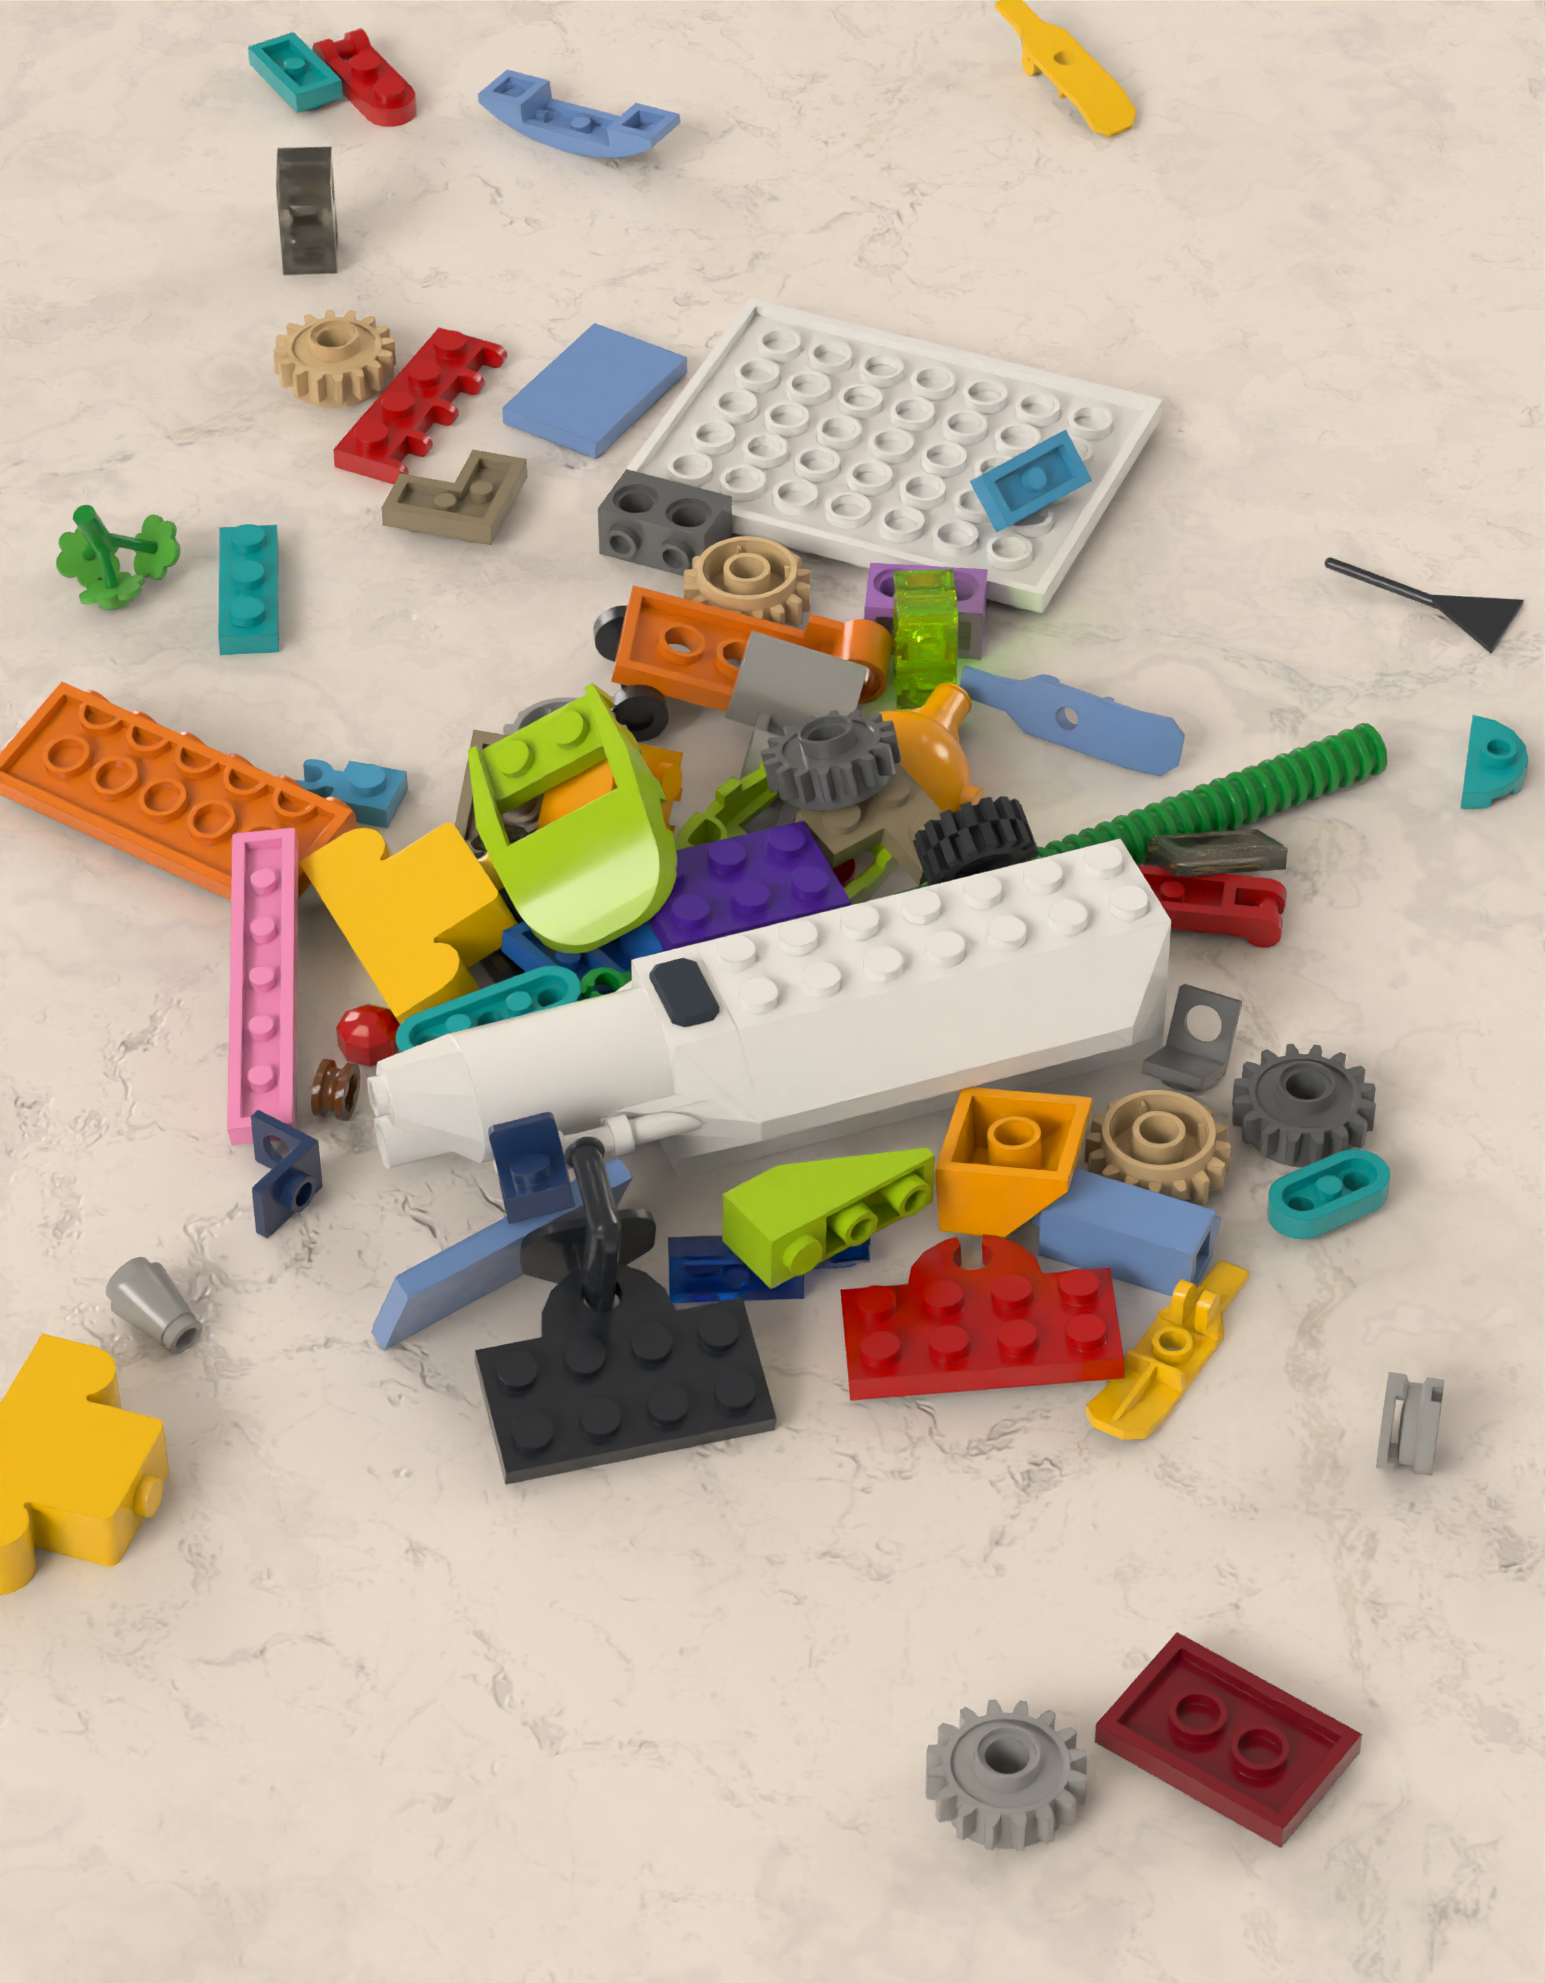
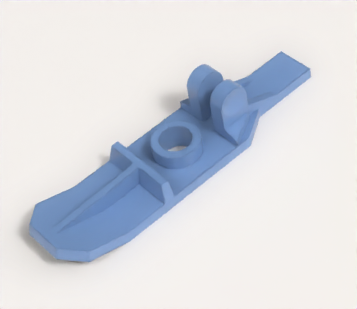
M968 665L963 667L960 687L968 693L970 699L1005 711L1026 734L1126 769L1161 776L1179 766L1185 734L1171 717L1140 711L1114 702L1112 697L1102 698L1060 683L1058 678L1051 675L1042 674L1023 680L1000 677ZM1066 707L1076 712L1078 717L1077 724H1073L1067 719L1065 715Z

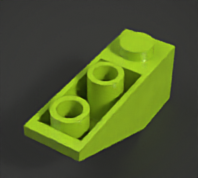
M927 1147L777 1165L723 1193L722 1241L772 1289L795 1276H801L810 1272L822 1261L850 1246L862 1244L874 1233L904 1217L916 1215L926 1205L932 1203L935 1155Z

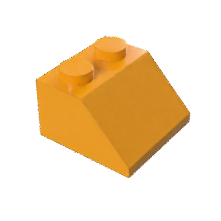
M976 1087L962 1089L935 1167L939 1231L964 1233L972 1236H983L984 1234L1006 1237L1067 1193L1093 1109L1092 1097Z

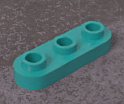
M543 966L408 1017L399 1026L396 1033L398 1052H404L449 1033L582 1001L580 980L574 972L565 967Z

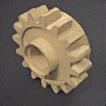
M326 310L325 318L317 319L311 314L304 315V325L289 323L286 325L287 335H277L275 338L276 348L273 349L275 375L280 376V385L282 388L290 387L295 397L312 405L336 408L361 403L384 388V379L394 377V365L396 364L395 340L390 338L388 326L376 327V319L373 316L359 321L356 320V313L352 310L348 311L344 317H336L333 310Z
M741 536L719 541L707 548L701 556L692 558L693 569H686L684 571V599L782 625L788 623L799 626L802 623V612L810 611V570L802 569V558L799 555L793 556L786 547L770 539Z
M1167 1090L1135 1092L1121 1098L1117 1102L1111 1101L1107 1103V1113L1105 1116L1094 1115L1091 1121V1133L1086 1134L1085 1162L1088 1163V1172L1183 1201L1191 1199L1193 1202L1204 1206L1208 1203L1209 1189L1221 1191L1224 1187V1175L1226 1172H1229L1231 1144L1226 1143L1227 1127L1225 1124H1215L1213 1120L1214 1111L1211 1108L1203 1107L1189 1096Z

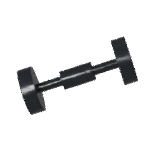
M627 605L615 606L604 611L596 619L593 626L597 651L601 656L613 662L616 660ZM620 684L621 690L611 697L616 706L610 709L615 713L617 722L621 725H626L637 742L648 741L661 734L669 720L664 695L656 688L648 685L626 686Z

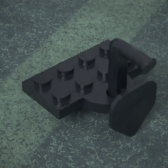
M591 1136L574 1140L568 1145L564 1154L566 1163L574 1169L587 1217L542 1226L529 1233L521 1242L520 1265L522 1272L525 1275L557 1284L551 1290L541 1314V1337L475 1350V1366L505 1485L775 1430L776 1426L775 1410L743 1297L676 1310L664 1287L646 1272L627 1266L654 1247L656 1234L655 1220L652 1213L643 1209L617 1211L603 1161L605 1154L604 1145L599 1139ZM615 1294H616L620 1302H619V1304L614 1308Z

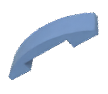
M508 69L478 93L479 103L485 109L519 133L567 153L587 157L619 158L642 153L653 148L681 123L680 114L639 103H635L621 116L552 99L550 80Z

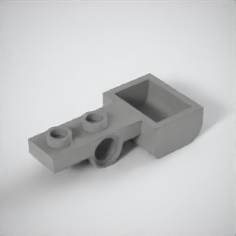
M752 630L725 717L754 727L739 780L759 769L760 761L762 760L761 751L769 748L767 740L770 737H785L783 730L785 726L801 727L805 724V717L813 716L819 718L827 716L834 710H837L839 715L848 716L856 710L867 666ZM779 796L742 829L747 833L791 824L796 806L789 803L788 800H782Z

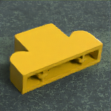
M450 822L440 825L395 855L378 831L366 827L353 829L299 862L400 1025L408 1017L480 990L468 968L499 949L502 944L503 931L518 924L498 892L504 888V885L489 854L487 853L477 859L455 825Z
M42 1333L0 1403V1595L14 1593L26 1586L34 1577L37 1567L35 1548L111 1567L119 1564L144 1518H152L159 1508L163 1494V1484L169 1475L163 1422L154 1417L122 1410L114 1359L107 1351L98 1347Z

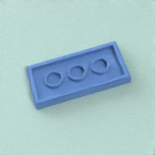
M614 1158L604 1164L616 1207L633 1178L620 1158L618 1160ZM577 1179L571 1182L576 1207L510 1224L508 1218L505 1217L397 1275L371 1330L383 1351L524 1275L520 1265V1249L522 1240L529 1233L548 1224L587 1217Z

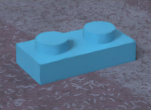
M1064 430L972 479L970 483L997 533L1093 480L1067 430Z

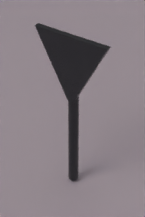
M1328 557L1324 561V565L1328 569L1439 609L1491 654L1524 603V600L1432 595L1332 557Z

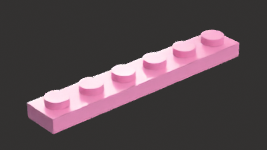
M295 828L232 834L227 1131L231 1145L253 1143L251 1115L256 1110H260L297 1129L299 844ZM269 1135L270 1141L281 1140L276 1136Z

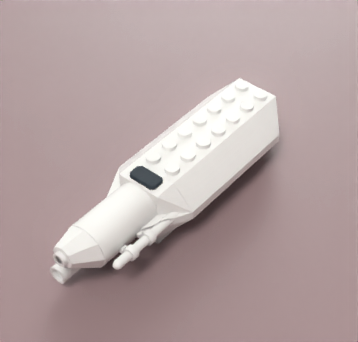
M1117 839L631 960L632 980L614 993L449 1033L378 1061L377 1076L367 1078V1089L373 1111L377 1116L374 1119V1129L383 1163L388 1169L455 1152L478 1163L494 1160V1169L498 1174L488 1136L489 1127L544 1112H551L556 1121L564 1154L568 1145L581 1137L591 1136L599 1139L604 1145L605 1153L610 1152L614 1158L634 1153L636 1145L659 1140L677 1178H682L956 1106L960 1091L965 1088L976 1087L1017 1091L1145 1058L1163 1047L1171 919L1122 840Z

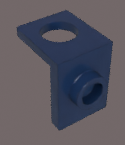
M256 1110L251 1115L255 1160L271 1170L252 1187L256 1233L268 1239L292 1215L303 1211L310 1204L314 1195L323 1187L319 1141L260 1110ZM269 1135L281 1139L291 1152L284 1158L280 1156L273 1148Z

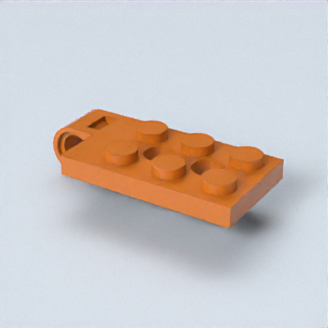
M633 585L627 603L611 682L626 686L648 685L659 690L664 696L727 712L740 667L730 664L726 659L742 661L747 642L753 630L867 666L858 703H868L878 699L886 689L893 640L885 627L871 620L856 619L844 623L810 614L806 629L801 630ZM668 644L682 645L688 648L690 652L676 651Z

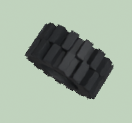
M1000 796L994 802L991 797L981 798L979 803L973 806L971 801L960 804L961 809L956 812L948 809L940 813L941 820L931 819L925 823V830H918L915 834L916 840H913L929 886L1032 861L1031 859L1037 858L1038 848L1022 805L1017 799L1009 800L1007 796Z

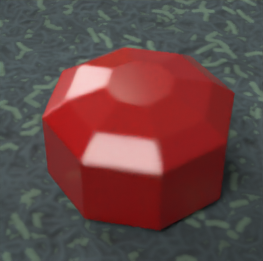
M366 1004L345 1011L336 1027L338 1047L349 1062L370 1067L377 1065L378 1061L396 1054L398 1050L396 1033L400 1023L391 1009L372 1004Z

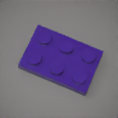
M804 821L676 850L677 875L673 889L661 909L648 922L663 950L669 951L851 905V900Z

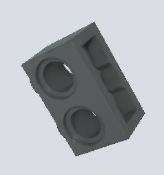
M626 469L598 507L599 554L684 576L686 569H693L692 558L701 556L713 544L732 538V496Z

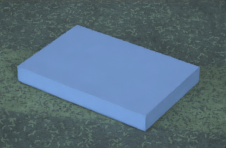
M594 323L502 407L503 424L597 459L687 374V357Z

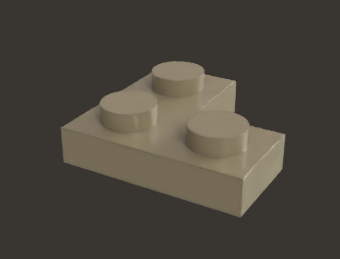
M472 450L455 483L400 473L381 507L383 526L405 529L414 533H427L461 539L470 543L477 542L492 545L527 479V459Z
M899 763L894 764L896 773L890 776L886 786L867 800L833 810L800 809L797 811L795 822L804 821L832 869L881 843L918 886L927 882L913 840H916L915 834L918 830H925L924 824L929 820H941L940 813L942 811Z

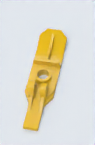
M1000 0L995 2V9L1012 25L1021 40L1023 51L1022 66L1026 74L1033 75L1042 71L1057 86L1058 97L1060 99L1067 97L1079 109L1092 131L1112 137L1132 128L1137 110L1123 88L1065 29L1042 21L1023 0Z
M1219 1259L1202 1284L1197 1288L1196 1284L1181 1279L1174 1289L1171 1304L1158 1311L1157 1318L1134 1349L1127 1351L1124 1357L1125 1378L1111 1379L1104 1389L1087 1403L1085 1413L1092 1427L1122 1440L1147 1439L1166 1420L1223 1342L1224 1325L1222 1315L1248 1281L1250 1271ZM1167 1347H1175V1348H1178V1349H1180V1350H1177V1351H1169V1350H1166V1349H1164V1348H1167Z

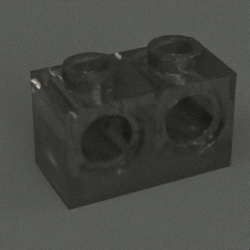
M332 147L277 148L276 194L283 275L337 274L338 226Z

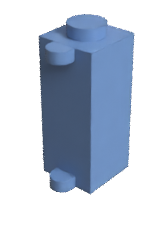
M1075 1168L1068 1192L1032 1217V1224L1040 1227L1039 1256L1081 1269L1110 1268L1111 1276L1114 1279L1172 1296L1176 1285L1181 1279L1196 1284L1197 1288L1212 1259L1213 1243L1220 1229L1221 1217L1216 1215V1210Z

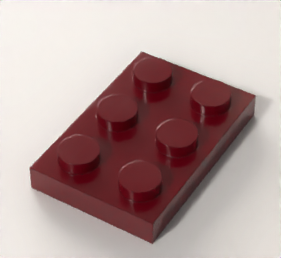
M1178 1632L1174 1634L1096 1723L1095 1743L1280 1848H1282L1359 1755L1362 1742V1733Z

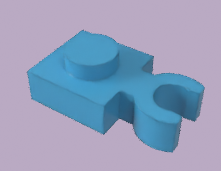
M308 759L303 764L305 781L295 780L305 790L323 798L335 797L346 803L353 810L357 823L383 828L389 827L408 791L407 771L349 761L344 771L333 770L332 766L325 761Z

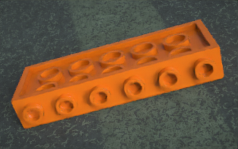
M62 681L0 753L1 796L230 901L232 888V834L295 828L299 844V899L311 884L299 862L344 833L358 828L353 810L340 799L335 797L323 798L303 789L295 780L288 776L278 775L276 777L254 767L241 755L235 753L224 754L206 746L198 737L189 732H181L179 734L157 724L153 718L138 710L130 712L110 703L103 695L94 690L87 689L83 691Z

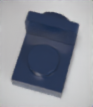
M544 1112L489 1127V1141L498 1171L502 1199L509 1224L576 1207L554 1115L551 1112Z

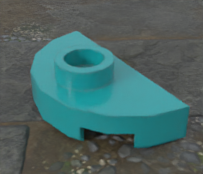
M1472 715L1460 809H1483L1490 807L1492 799L1505 796L1509 792H1511V795L1518 793L1526 778L1528 766L1526 745L1512 729L1496 720Z

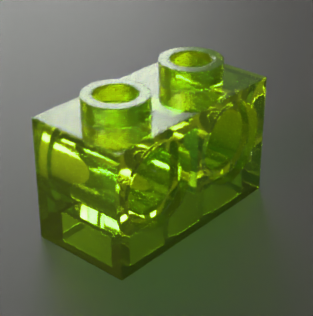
M953 569L893 571L892 673L896 709L920 708L925 704L938 684H956L958 607Z

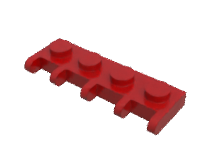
M439 327L333 449L334 466L390 484H395L400 473L409 475V470L402 460L408 454L418 457L427 455L433 447V442L425 433L434 423L444 426H450L459 416V411L452 401L460 392L477 395L481 391L485 381L478 371L483 365L492 368L501 367L508 357L504 347L496 343L464 335L459 331Z

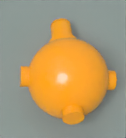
M953 683L938 684L925 704L920 708H915L911 711L889 710L878 712L882 714L883 722L892 720L894 723L902 762L899 764L942 812L948 809L956 812L961 809L960 804L971 801L972 806L977 805L980 799L984 797L982 788L971 785L968 761L959 744L958 729L970 712L972 702L968 693Z

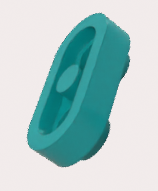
M1349 1149L1335 1153L1278 1178L1269 1189L1267 1219L1277 1232L1290 1238L1310 1239L1320 1236L1380 1209L1388 1198L1389 1167L1381 1157L1369 1151Z

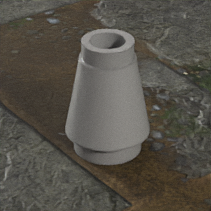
M137 1257L123 1264L110 1278L106 1286V1296L111 1300V1310L113 1313L162 1346L167 1347L173 1354L184 1352L197 1341L202 1332V1324L195 1318L194 1313L162 1264L157 1262L150 1263L145 1257Z

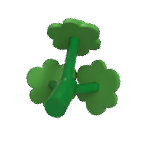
M82 505L73 513V520L77 525L75 533L65 532L59 538L58 545L62 552L56 559V568L64 577H77L79 584L86 587L87 590L79 594L82 604L98 603L100 608L104 610L124 607L133 601V597L142 592L141 586L145 583L144 578L151 577L155 580H162L167 574V567H172L177 563L180 557V545L175 538L177 533L176 525L174 522L164 521L159 515L151 514L143 522L142 533L136 534L134 538L109 533L95 509L90 505ZM119 547L134 550L137 553L133 562L136 575L131 576L129 572H119L120 562L114 555Z

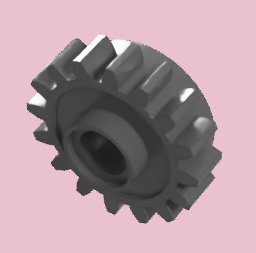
M856 709L848 716L839 715L838 711L834 710L827 716L819 718L813 716L805 717V724L803 726H785L783 728L785 737H770L767 740L769 748L761 751L769 790L771 792L779 791L782 800H788L792 805L806 810H833L867 800L881 791L888 783L890 776L896 773L894 764L902 762L897 734L892 720L883 722L882 714L878 712L864 718L862 709Z
M1287 1044L1285 1056L1281 1057L1266 1049L1261 1053L1260 1065L1246 1061L1243 1064L1242 1078H1235L1232 1123L1233 1126L1243 1127L1242 1141L1245 1144L1252 1143L1261 1153V1156L1283 1165L1303 1168L1340 1151L1349 1150L1352 1147L1362 1148L1365 1145L1366 1131H1373L1376 1110V1103H1374L1375 1085L1364 1083L1365 1069L1362 1066L1345 1068L1346 1054L1339 1052L1330 1059L1322 1057L1321 1045L1314 1044L1309 1054H1299L1294 1044Z

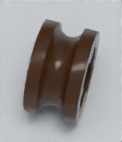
M323 1059L320 1062L311 1092V1111L313 1115L325 1117L329 1111L335 1113L337 1120L348 1121L351 1118L356 1107L360 1089V1069L357 1064L347 1063L340 1069L337 1067L335 1060Z

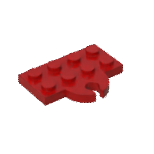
M983 1234L981 1243L982 1263L985 1265L983 1268L968 1270L960 1267L962 1265L961 1245L958 1238L953 1237L934 1245L920 1255L911 1266L908 1284L873 1285L864 1288L840 1289L850 1401L1124 1379V1354L1110 1268L1074 1269L1042 1273L1036 1257L1019 1243L998 1236Z

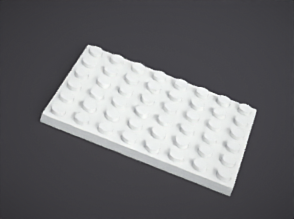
M749 298L626 469L732 496V533L770 539L785 547L847 562L857 567L870 568V563L988 569V600L1043 614L1161 420L1163 399ZM1067 430L1093 481L996 533L970 481L1044 440Z

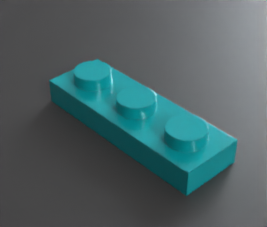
M243 524L237 527H219L218 639L220 655L279 652V543L277 525L257 526L254 524Z

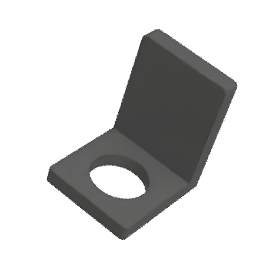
M1181 985L1178 990L1166 1045L1144 1060L1141 1073L1162 1079V1083L1166 1086L1181 1091L1197 1092L1207 1088L1226 1074L1242 1001L1191 985ZM1205 1005L1218 1013L1221 1019V1031L1216 1039L1201 1041L1190 1033L1187 1026V1017L1193 1007Z

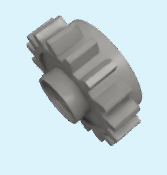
M996 1699L988 1700L987 1715L978 1717L975 1712L967 1707L960 1709L959 1728L942 1723L938 1727V1744L928 1745L925 1794L927 1799L936 1800V1819L939 1823L950 1821L957 1829V1838L962 1841L968 1838L984 1845L987 1850L999 1848L1024 1851L1026 1846L1040 1841L1045 1843L1053 1841L1054 1831L1060 1824L1071 1827L1075 1823L1076 1805H1084L1086 1800L1087 1753L1086 1750L1076 1749L1077 1732L1073 1727L1055 1732L1056 1713L1051 1710L1044 1712L1037 1719L1029 1717L1027 1701L1020 1700L1015 1706L1013 1713H1003Z

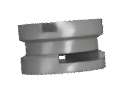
M1388 1373L1376 1468L1394 1470L1398 1464L1412 1466L1416 1474L1432 1476L1444 1379L1427 1377L1424 1383L1409 1382L1406 1374ZM1396 1400H1402L1404 1402L1401 1410L1398 1444L1391 1443Z

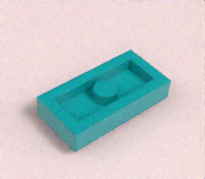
M294 32L248 46L249 64L296 113L305 110H315L323 104L343 98L342 80Z

